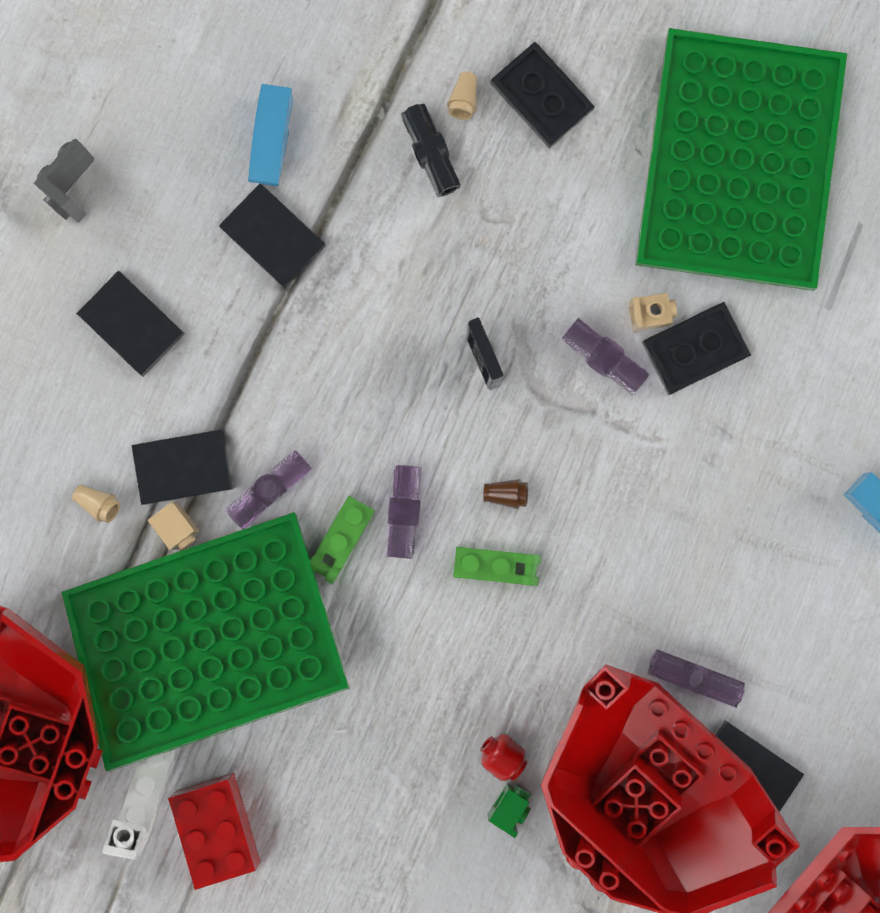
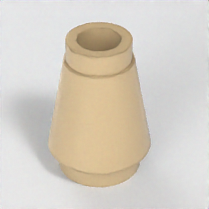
M461 72L459 74V78L447 102L449 114L459 120H468L476 112L477 76L471 72Z
M79 485L72 495V500L77 502L79 506L98 522H111L120 509V502L116 500L115 495L84 485Z

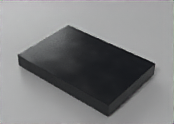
M533 42L490 80V84L549 149L595 108L536 42Z
M258 184L219 225L220 229L284 289L326 247V244L262 184Z
M119 270L76 313L142 377L185 335L175 323Z
M725 302L642 341L668 396L751 356Z
M477 317L468 321L466 339L488 390L490 389L491 391L500 387L504 374L480 318Z
M222 429L131 445L141 505L233 490Z
M725 720L715 736L751 768L780 812L804 774Z

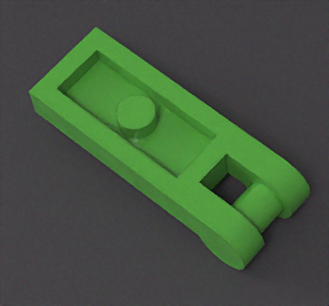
M350 496L347 497L311 559L314 573L317 572L325 577L326 582L331 585L334 584L375 510ZM326 554L336 559L332 567L322 562Z
M456 547L453 577L538 586L539 577L536 576L537 565L541 563V555ZM516 562L525 563L524 575L515 574Z

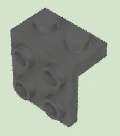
M73 139L59 149L57 158L50 165H46L40 170L37 180L33 184L46 195L43 201L62 218L67 220L69 217H72L79 223L86 214L66 195V192L93 163L94 157L81 142Z

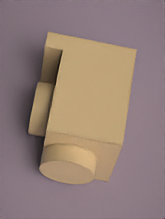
M668 293L633 297L628 303L633 332L669 327L673 323L672 318L677 317L675 300H669ZM652 305L659 307V315L651 313L650 307Z

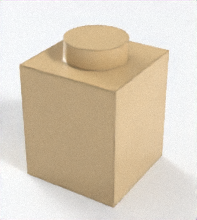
M179 502L169 503L147 520L169 550H175L178 547L181 551L186 549L196 541L194 535L200 532Z

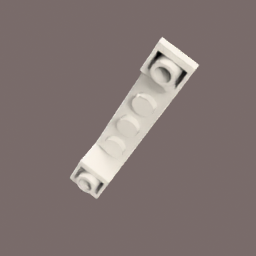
M177 749L137 762L119 819H113L102 850L103 854L132 860L137 859L148 842Z

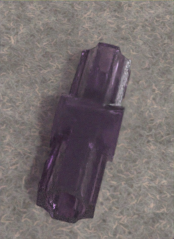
M579 318L561 339L574 351L582 355L586 359V363L593 370L604 377L608 376L632 396L650 375L627 357L621 346L606 336L602 337Z
M295 449L266 475L258 478L251 488L225 510L231 519L241 529H244L273 503L281 500L287 491L313 469ZM267 481H273L277 487L275 495L271 498H266L262 493V486Z
M395 466L393 497H390L388 524H390L387 557L413 559L416 539L415 531L419 525L421 500H419L422 467Z
M656 649L649 663L648 675L735 708L741 702L745 692V682ZM700 670L703 675L702 682L699 685L692 686L689 681L690 675L694 671Z

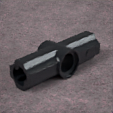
M415 104L408 107L407 110L401 113V117L413 142L412 148L420 167L425 169L437 197L454 193V191L461 187V184L449 160L450 154L440 132L437 133L425 104Z

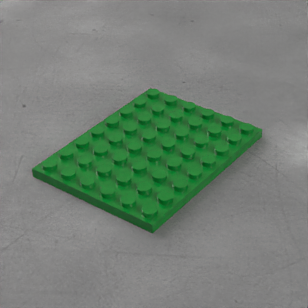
M673 28L668 29L635 266L810 291L817 289L847 53Z
M295 512L61 592L77 658L85 666L100 750H103L101 755L106 772L129 766L350 689Z

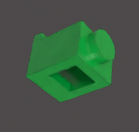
M507 783L488 812V821L515 838L518 834L517 822L522 824L531 810L528 805L532 793L519 784L512 787Z

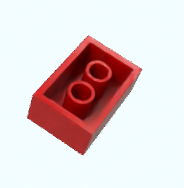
M235 773L176 790L168 798L195 890L256 871L261 860Z

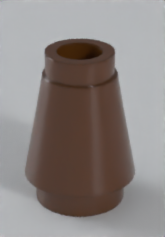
M520 479L491 484L485 483L483 500L484 502L514 509L527 507L528 482H521Z

